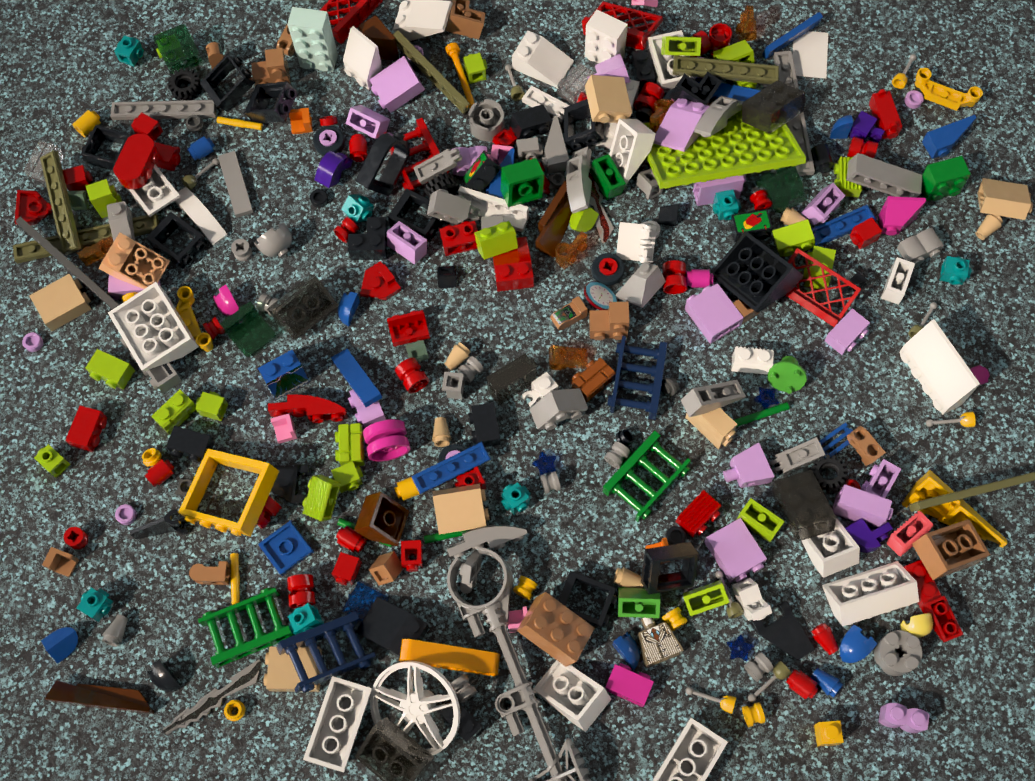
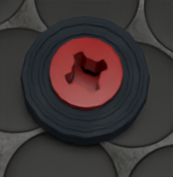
M604 253L595 258L591 271L593 278L597 282L611 286L620 282L624 276L625 267L619 256L613 253Z

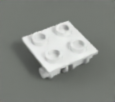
M620 222L616 255L623 260L640 261L641 263L653 262L657 225Z

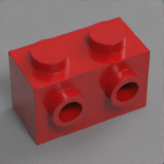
M464 221L458 225H447L439 229L445 256L477 249L474 232L478 230L475 221Z

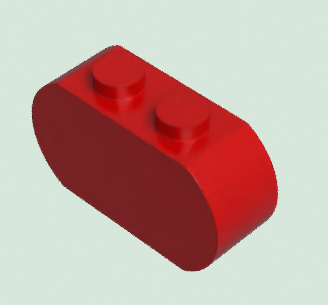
M134 134L127 138L113 167V171L123 187L132 190L139 189L145 186L147 180L151 178L154 165L159 161V151L152 138L146 134Z

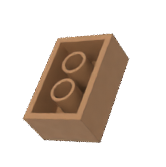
M969 519L926 533L912 543L932 580L974 566L990 556L989 551Z
M544 592L534 599L517 632L567 667L577 662L595 628L547 592Z

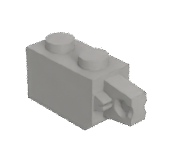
M439 189L430 196L427 215L457 225L464 220L478 221L480 209L470 205L471 201L465 199L462 195H452L447 190Z

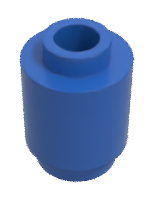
M203 136L190 144L187 150L193 160L196 161L214 152L213 148L215 145L210 138L206 139Z

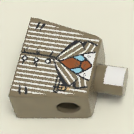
M653 618L641 619L645 630L638 633V641L645 668L683 653L682 646L666 622L656 625Z

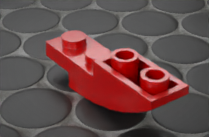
M298 394L287 395V402L268 403V412L271 417L290 414V416L294 417L307 415L309 421L314 423H322L324 420L339 422L343 419H348V414L344 407L320 397Z
M919 560L904 566L908 573L917 581L919 602L917 603L923 614L931 613L933 629L943 643L964 635L946 597L941 596L935 581L932 580L922 561Z

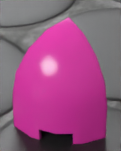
M227 285L219 288L220 293L217 296L214 295L213 298L220 312L228 317L242 316Z

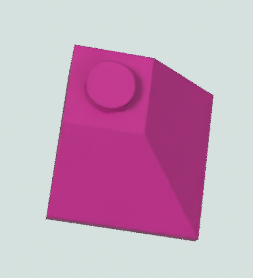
M888 196L879 213V225L883 231L882 234L892 236L901 233L916 220L926 202V198Z

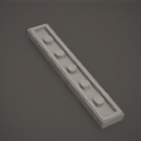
M213 100L112 102L110 117L112 120H134L142 112L153 119H187L191 115H196L200 118H216L217 106Z

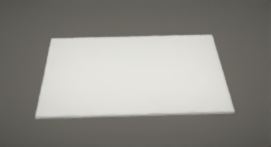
M808 31L793 41L792 56L796 76L826 79L828 33Z

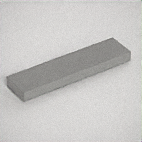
M232 151L219 155L218 159L236 218L254 213L236 152Z

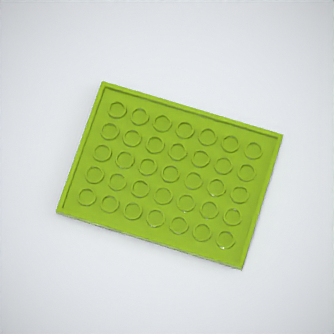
M773 101L761 103L759 109L744 106V109L728 119L726 127L711 137H702L700 135L685 152L653 144L650 153L647 155V160L659 188L668 189L680 185L797 166L806 163V156ZM663 120L643 124L656 133Z

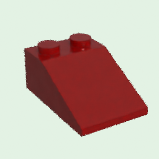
M527 237L517 238V249L493 257L497 292L534 287V276Z

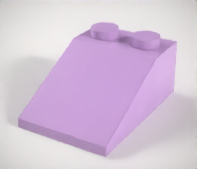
M678 98L669 107L656 132L653 144L685 152L701 135L694 133V129L709 106L700 102L696 103Z

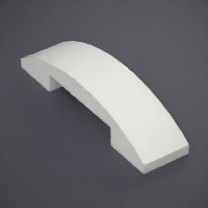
M187 187L178 192L180 198L174 202L190 217L213 246L228 236L208 209Z

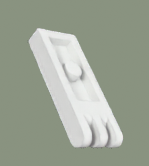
M533 86L528 89L522 98V102L530 107L543 104L550 117L558 116L559 122L564 120V108L569 106Z

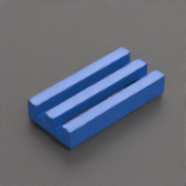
M846 422L819 441L822 446L841 431H845V433L823 448L824 458H826V455H830L831 458L850 445L847 440L829 454L826 453L828 449L853 431L847 427Z

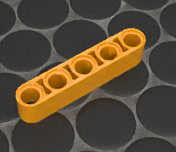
M402 639L399 661H418L436 668L498 676L500 654L420 640Z

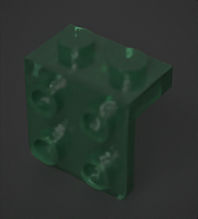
M184 24L157 34L153 38L170 74H175V70L180 72V68L184 70L189 66L195 67L202 61L195 43Z
M795 166L776 169L773 173L767 172L760 176L761 179L755 181L757 188H766L776 213H781L787 207L791 208L807 199L806 191Z
M251 301L242 305L233 315L227 316L220 324L227 336L246 357H251L276 337L275 332L259 315Z

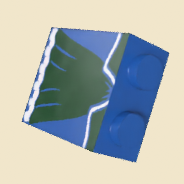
M293 350L258 368L275 400L309 382Z

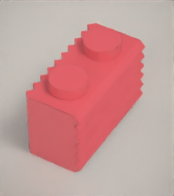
M917 511L914 516H911L908 521L891 533L887 545L901 557L913 547L912 543L926 533H929L933 523L921 511Z

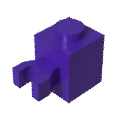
M861 111L854 121L848 136L851 138L853 136L861 138L864 142L867 137H870L874 142L879 143L885 131L874 127L877 118Z

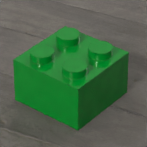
M963 156L927 165L922 174L921 192L924 198H926V202L930 200L938 201L949 195L951 197L956 196L961 192L971 175Z
M537 158L509 164L501 168V193L508 207L543 197L544 172Z

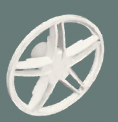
M418 661L398 662L385 669L373 685L370 695V710L373 722L382 738L395 750L412 757H429L444 750L455 738L460 724L459 701L450 682L432 666ZM408 668L407 695L394 689L382 687L384 680L392 672ZM412 668H414L415 691H413ZM420 669L436 677L443 684L448 694L434 695L429 690H423ZM378 699L403 711L391 734L387 731L381 720ZM451 699L452 701L448 704L435 706L436 702L445 701ZM453 706L454 718L452 728L443 741L430 713ZM404 720L407 721L408 724L395 739L393 737L402 722ZM416 723L433 748L414 749L403 745L400 741Z

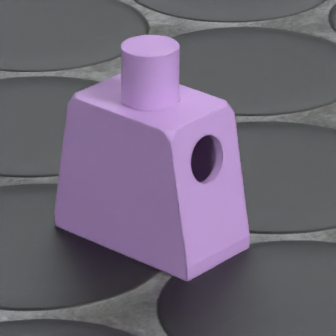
M621 54L595 65L597 73L593 75L624 77L625 84L631 82Z
M759 443L734 456L730 461L731 469L723 471L725 481L728 483L737 480L740 488L772 482L775 477Z

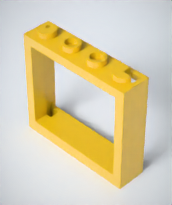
M207 449L179 512L185 517V521L192 524L199 522L201 526L209 529L211 526H214L216 530L226 533L228 530L231 531V534L238 537L241 534L251 537L279 470L270 463ZM218 464L259 474L238 523L196 512Z

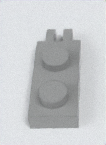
M446 149L413 167L419 182L423 185L430 179H434V176L438 177L440 173L443 174L456 167L457 162L462 160L459 149Z
M816 437L775 455L776 459L769 463L771 466L779 463L780 466L774 468L773 471L777 473L782 470L784 474L813 462L821 456L824 457L825 453Z

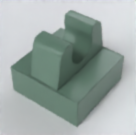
M67 191L72 210L88 209L86 191Z
M418 340L415 343L405 345L409 358L414 357L418 362L429 359L424 340Z

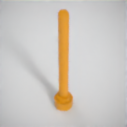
M450 43L445 47L447 55L453 59L466 100L470 103V109L475 102L459 59L460 48L458 43Z

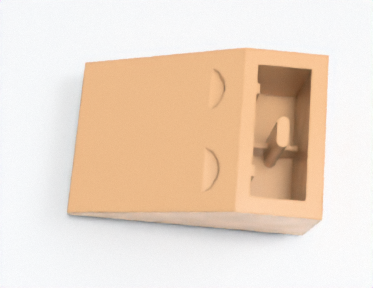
M119 232L98 269L119 280L145 289L155 282L158 283L170 260Z

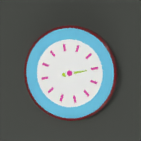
M591 281L584 287L586 299L599 310H608L609 302H618L614 292L600 282Z

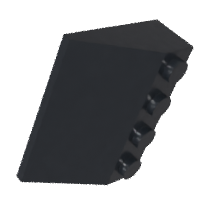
M747 231L744 232L711 272L717 281L757 313L792 291L804 277L791 264Z

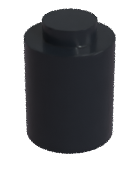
M818 144L811 148L816 171L821 173L829 172L834 163L828 145Z

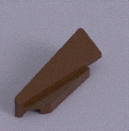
M566 180L538 222V232L540 235L535 241L536 250L551 257L556 256L572 214Z
M56 681L45 697V700L55 703L154 714L153 708L149 706L142 692L133 689L87 684L74 686Z

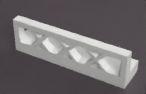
M459 187V195L470 200V205L480 209L479 219L481 217L503 216V222L509 221L516 231H524L529 219L528 206L519 204L508 207L505 199L466 187Z

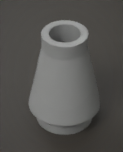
M117 614L114 621L102 634L104 636L102 641L114 647L122 643L129 619Z

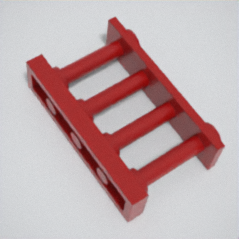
M423 118L416 120L417 127L415 130L403 134L405 136L403 140L405 141L415 137H421L423 140L422 144L410 148L409 156L424 150L430 154L429 158L404 167L401 172L404 190L407 188L413 192L414 188L422 184L418 179L410 182L407 174L414 172L413 167L440 153ZM394 146L389 150L391 155L394 151Z

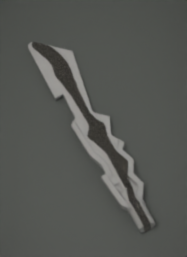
M255 661L230 678L231 683L220 690L213 689L201 698L195 706L186 708L174 718L172 723L163 728L165 734L169 735L178 728H187L191 722H198L203 715L207 716L211 709L221 707L223 698L257 683L261 661Z

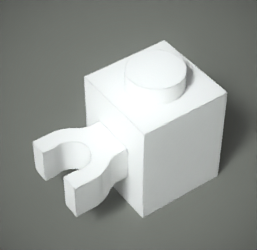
M545 372L531 382L532 391L522 394V398L524 400L528 397L533 398L529 402L531 408L537 403V400L542 399L548 392L558 390V385Z

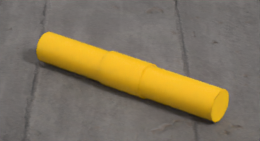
M217 117V123L256 130H262L263 128L262 123Z
M238 553L230 554L232 605L240 602Z

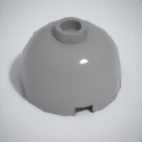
M285 223L279 224V229L277 230L271 228L257 239L258 242L254 243L262 254L268 257H275L277 255L283 257L289 252L288 248L292 243V234Z

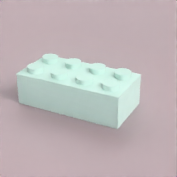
M292 7L287 25L300 67L334 72L338 52L327 11Z

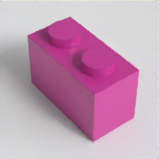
M620 663L619 666L615 664L605 690L640 707H644L654 681L650 680L651 677L645 673L639 672V674L632 672V668Z

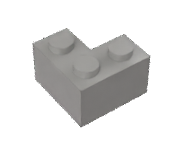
M580 388L551 390L530 408V412L537 429L549 431L556 428L560 421L570 418L572 420L581 418L582 414L588 409V406Z

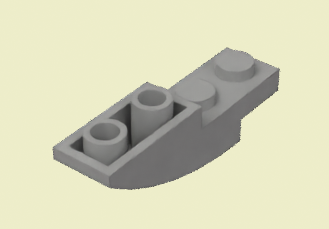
M724 96L719 97L702 115L694 129V133L701 134L702 137H711L727 126V121L731 116L744 109L745 102Z
M589 147L573 152L572 159L567 160L566 185L570 209L573 214L589 208L592 181L588 177L592 153Z
M488 525L486 527L470 529L461 532L464 540L450 545L446 549L449 556L454 555V558L466 554L465 550L470 548L477 550L478 547H483L485 542H487L490 549L498 550L505 547V543L510 540L517 542L524 539L523 535L527 534V530L511 525Z

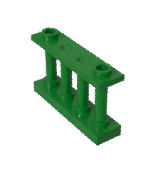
M656 431L643 442L606 482L602 490L608 497L611 493H617L638 511L635 518L637 522L642 518L645 520L651 514V508L680 476L684 477L691 469L689 468L691 462L689 458L682 464L660 446L659 440L661 435ZM650 451H655L676 469V472L670 478L647 460L648 457L646 455ZM637 465L644 466L664 485L656 492L639 478L633 469ZM624 479H630L651 497L645 506L622 488L621 482Z
M266 588L261 591V594L216 612H206L202 618L198 619L202 626L208 625L217 651L214 656L210 657L213 666L216 668L222 667L278 644L283 639L294 636L289 625L285 626L282 624L274 598L280 596L276 588ZM264 602L267 603L275 626L274 631L268 634L263 633L255 609L256 605ZM246 609L256 635L254 640L249 642L244 641L235 615ZM227 617L236 641L235 647L229 650L224 648L216 624L217 621Z

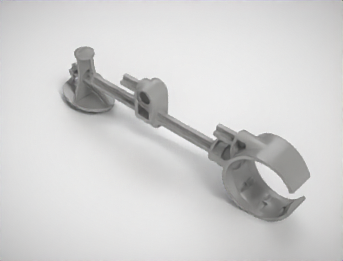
M478 547L480 554L489 555L500 563L504 572V581L500 592L493 600L483 605H473L465 601L458 592L456 583L457 573L464 561L456 557L451 563L447 574L449 592L456 601L463 620H468L475 638L486 633L479 615L487 616L486 623L491 626L489 631L496 635L515 683L514 689L504 692L496 698L495 708L500 713L501 718L506 717L513 737L525 732L517 712L524 710L527 713L548 766L546 770L530 778L529 781H535L549 771L551 779L546 781H567L566 776L572 781H576L571 776L575 772H577L580 781H592L588 778L589 771L588 768L584 767L585 761L583 758H580L579 749L575 747L574 742L570 738L565 740L557 756L538 709L540 701L535 698L536 691H533L531 688L533 683L526 679L507 632V626L509 625V597L513 588V575L510 566L500 555L492 550ZM506 698H509L512 702L509 710H505L503 707V701ZM568 750L575 767L569 770ZM564 751L566 757V772L563 771L561 764L559 762Z

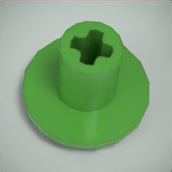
M793 356L783 357L781 362L774 364L768 372V381L772 387L788 394L800 390L807 380L806 371L802 366L798 365V360Z

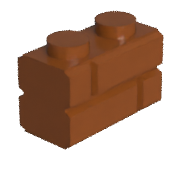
M602 358L596 361L594 359L587 364L586 370L582 373L579 371L572 377V389L580 388L585 402L590 401L615 379V371Z

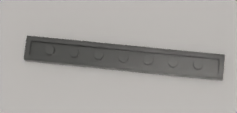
M22 217L16 220V223L112 310L119 306L117 302Z

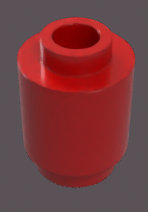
M354 134L349 140L350 158L356 162H361L367 158V140L362 134Z
M160 459L147 470L148 473L144 476L155 487L174 474L172 470L175 467L168 459L165 461Z
M349 526L341 527L336 535L337 543L353 553L355 551L360 553L367 542L364 536Z
M794 669L786 680L789 688L805 700L808 697L812 699L818 691L816 687L817 682L801 670L797 671Z

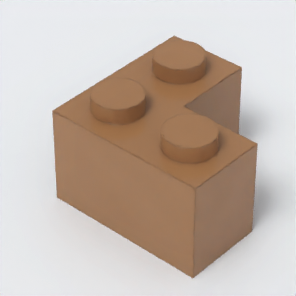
M452 0L453 4L448 17L446 31L479 40L484 26L485 13L469 9L470 0Z
M283 48L265 50L266 61L251 63L252 78L256 82L255 86L256 84L288 82L290 84L289 67Z
M609 302L608 310H590V339L604 340L605 338H613L615 340H622V336L627 338L630 323L629 303Z

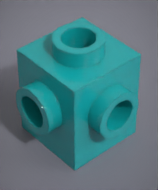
M124 35L121 41L118 42L114 52L119 62L134 67L143 56L144 50L137 38Z
M734 190L715 193L713 212L717 214L719 220H730L733 214H738L741 206L739 199H736Z
M358 193L348 195L341 210L353 222L358 223L367 221V217L372 216L375 206L369 202L367 197Z
M947 256L941 265L940 281L949 282L952 285H962L966 278L969 279L971 275V268H969L970 260L963 259L962 257Z
M518 482L514 485L509 484L503 489L501 503L507 511L510 510L515 515L518 512L524 511L529 506L530 492L524 485L521 487Z
M90 588L82 595L81 602L76 609L100 622L102 617L109 613L112 607L111 604L114 601L108 598L110 594L99 588L96 591Z
M309 603L296 608L288 616L290 621L289 627L295 635L324 624L318 609Z

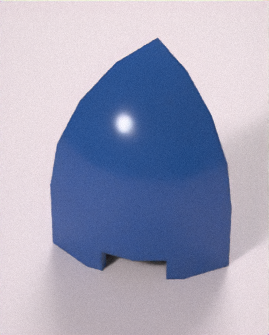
M851 115L842 116L835 122L829 139L848 138L853 125Z
M349 292L348 295L343 293L339 302V319L348 327L360 303L358 293Z
M854 624L845 634L840 645V657L846 663H854L864 659L877 645L872 637H865L861 633L862 629Z
M64 627L54 631L42 639L41 642L49 655L58 664L75 650L78 644V635L73 628Z
M626 632L623 636L615 639L612 645L634 671L640 661V649L631 635Z

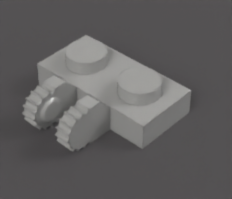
M474 550L460 567V575H462L460 590L465 594L470 593L472 588L475 587L477 574L481 570L482 554L478 550Z

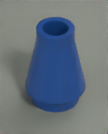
M819 668L811 675V678L817 682L827 696L830 695L834 698L844 686L840 679Z

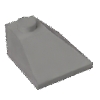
M644 262L615 296L618 299L643 308L666 281L658 266Z

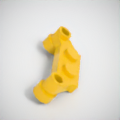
M920 68L916 74L915 86L920 88L924 94V99L956 111L958 108L966 106L973 107L983 95L981 88L976 86L971 87L967 93H963L930 80L932 73L928 68Z
M182 286L177 291L179 302L176 310L199 348L209 352L213 349V341L208 333L201 332L191 307L195 302L194 293L190 287Z

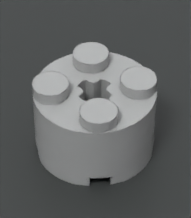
M485 99L483 102H476L471 106L469 110V124L471 134L481 141L492 142L493 137L505 128L504 112L498 102Z
M902 630L892 631L882 637L875 646V661L883 669L882 671L888 675H905L917 668L921 662L922 648L920 641L909 632Z

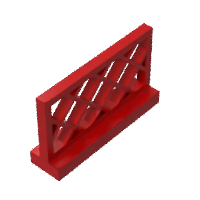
M329 0L320 11H327L328 17L337 15L338 19L329 21L330 25L337 24L332 29L336 41L342 44L349 37L350 28L354 26L357 29L383 0ZM358 2L355 6L351 7V3ZM348 4V8L340 9V5ZM337 6V10L328 12L331 7ZM348 13L345 17L340 18V14Z
M602 2L596 9L601 12L604 9H609L610 11L603 13L610 16L613 15L614 18L620 21L628 19L629 21L624 23L628 24L627 27L632 26V28H627L626 46L639 50H644L647 47L646 41L648 37L654 33L663 21V16L607 2ZM619 13H625L624 15H620V16H617V15H616V14H619ZM592 15L584 17L582 20L584 35H586V24ZM633 17H641L635 20L631 19ZM651 20L655 21V22H653V23L647 24L648 21H651ZM640 23H643V24H644V25H642V26L635 27V25H637V24H640Z
M797 248L788 263L793 264L795 269L807 267L809 278L799 282L810 280L812 291L802 292L798 282L797 288L794 287L786 296L835 327L862 289ZM798 254L805 257V266L796 267L795 258ZM818 265L821 267L822 276L812 277L810 266ZM833 275L837 278L838 286L828 288L826 277ZM823 278L825 289L814 291L812 280ZM850 286L856 291L852 297L844 298L842 287ZM839 288L841 299L830 301L828 290ZM826 291L828 302L819 303L816 301L815 293ZM842 301L843 310L838 315L832 311L831 303Z

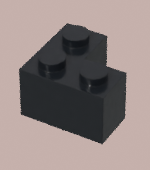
M708 71L700 83L684 73L669 97L674 101L678 98H683L707 105L722 81Z
M367 217V234H348L350 260H387L388 225L386 217Z

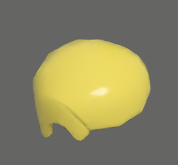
M931 613L912 616L910 623H905L903 620L900 624V630L909 632L917 638L928 635L933 629Z

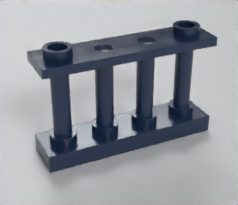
M622 336L621 342H617L616 353H619L613 395L609 394L607 406H611L610 413H614L615 405L644 409L645 412H649L648 419L656 420L668 343L660 342L659 348L648 349L625 345L626 336ZM623 353L650 356L653 359H657V362L652 367L622 362ZM626 370L651 374L654 377V382L643 384L619 380L620 371ZM618 387L648 392V394H652L651 401L642 402L617 398Z
M356 611L279 641L277 645L279 655L286 653L290 656L301 681L297 683L294 689L296 693L303 691V693L309 692L315 688V685L330 680L332 676L337 677L356 668L365 669L372 665L371 662L376 656L375 653L365 655L354 630L359 620ZM343 631L347 633L358 659L346 662L335 637L337 632ZM322 638L328 640L339 667L329 671L316 644L317 640ZM304 645L309 647L320 673L312 678H308L297 653L298 648Z

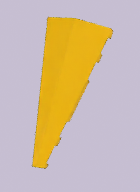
M929 470L915 483L903 500L902 505L907 508L911 503L953 493L954 491ZM963 499L918 510L924 515L928 514L935 517L938 521L949 526L969 519L981 539L985 541L986 539L999 544V547L1002 548L1007 545V539Z

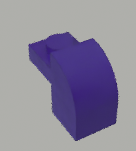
M327 152L318 165L314 180L328 188L338 184L341 172L351 167L353 160L344 153Z
M863 518L845 529L860 547V552L870 553L876 551L881 546L880 542L890 537L888 533L893 528L887 522L871 531Z

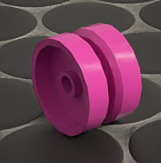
M397 419L383 420L371 424L363 430L365 443L368 444L366 449L369 460L378 462L389 461L404 456L411 450L409 440L405 437L407 432L404 421Z

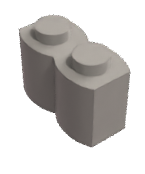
M929 228L901 241L897 249L904 260L913 262L917 266L923 263L926 258L937 257L944 245L933 228Z

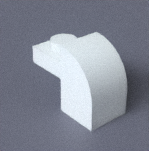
M751 578L732 585L736 600L742 606L744 616L748 621L762 620L772 613L770 605L762 599L758 584Z

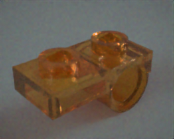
M746 5L744 12H741L740 23L736 25V34H738L739 41H753L757 38V22L754 19L753 6Z
M660 99L655 102V113L650 116V129L654 133L659 129L669 107L675 101Z
M581 231L571 244L562 242L556 246L555 260L559 266L566 269L569 265L574 264L577 255L580 252H584L588 246L587 234ZM564 252L567 253V255L563 256L560 255V253Z
M111 236L103 238L98 243L85 247L77 254L85 266H88L104 258L114 241Z
M556 345L549 347V368L551 370H563L566 367L586 368L588 364L587 349Z

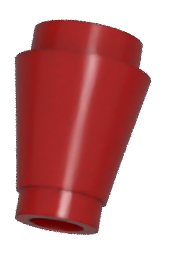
M825 622L811 630L812 637L828 655L839 650L832 630Z

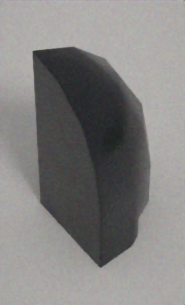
M160 659L151 665L153 670L147 671L148 677L159 690L174 692L183 688L166 663Z

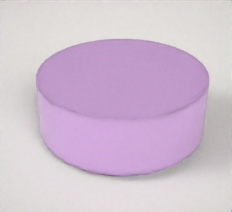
M912 90L907 93L904 102L907 107L916 109L922 105L924 97L921 92Z
M31 332L24 336L22 344L28 351L36 352L42 348L43 339L39 334Z
M128 504L119 506L115 512L116 520L123 525L133 523L137 517L136 510Z

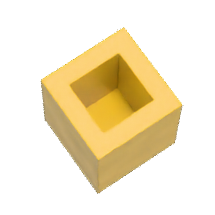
M840 721L818 722L814 725L817 747L844 743Z

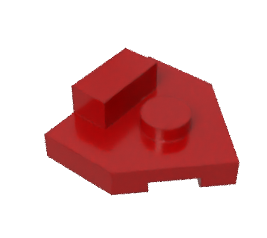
M17 190L15 225H18L16 220L19 217H22L29 225H36L53 212L51 204L46 202L37 191Z
M381 261L365 270L360 291L361 297H375L387 300L401 291V287L396 282L395 277Z

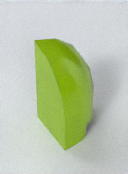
M591 207L574 214L572 213L569 221L570 227L577 232H587L592 229L599 214Z

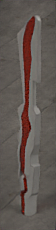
M589 168L588 177L592 181L589 205L593 206L594 210L599 214L595 224L601 242L605 243L614 227L600 203L604 197L598 191L599 187Z

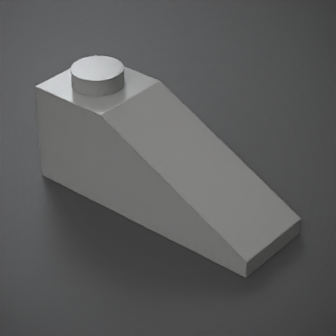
M558 116L553 118L544 149V157H542L543 167L547 168L548 174L566 171L567 160H569Z
M126 202L108 204V220L113 241H115L119 232L135 241L132 213Z
M738 380L693 388L681 399V402L688 416L693 417L744 399L746 396Z

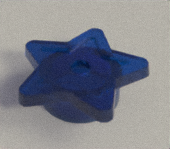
M759 387V395L754 398V402L761 403L764 410L768 409L770 405H777L779 402L775 398L776 389Z
M540 452L539 459L532 462V465L538 468L540 475L556 471L553 465L556 456H547L544 452Z
M739 635L736 641H728L726 643L731 649V660L741 658L744 661H748V651L753 648V645L746 643L742 635Z

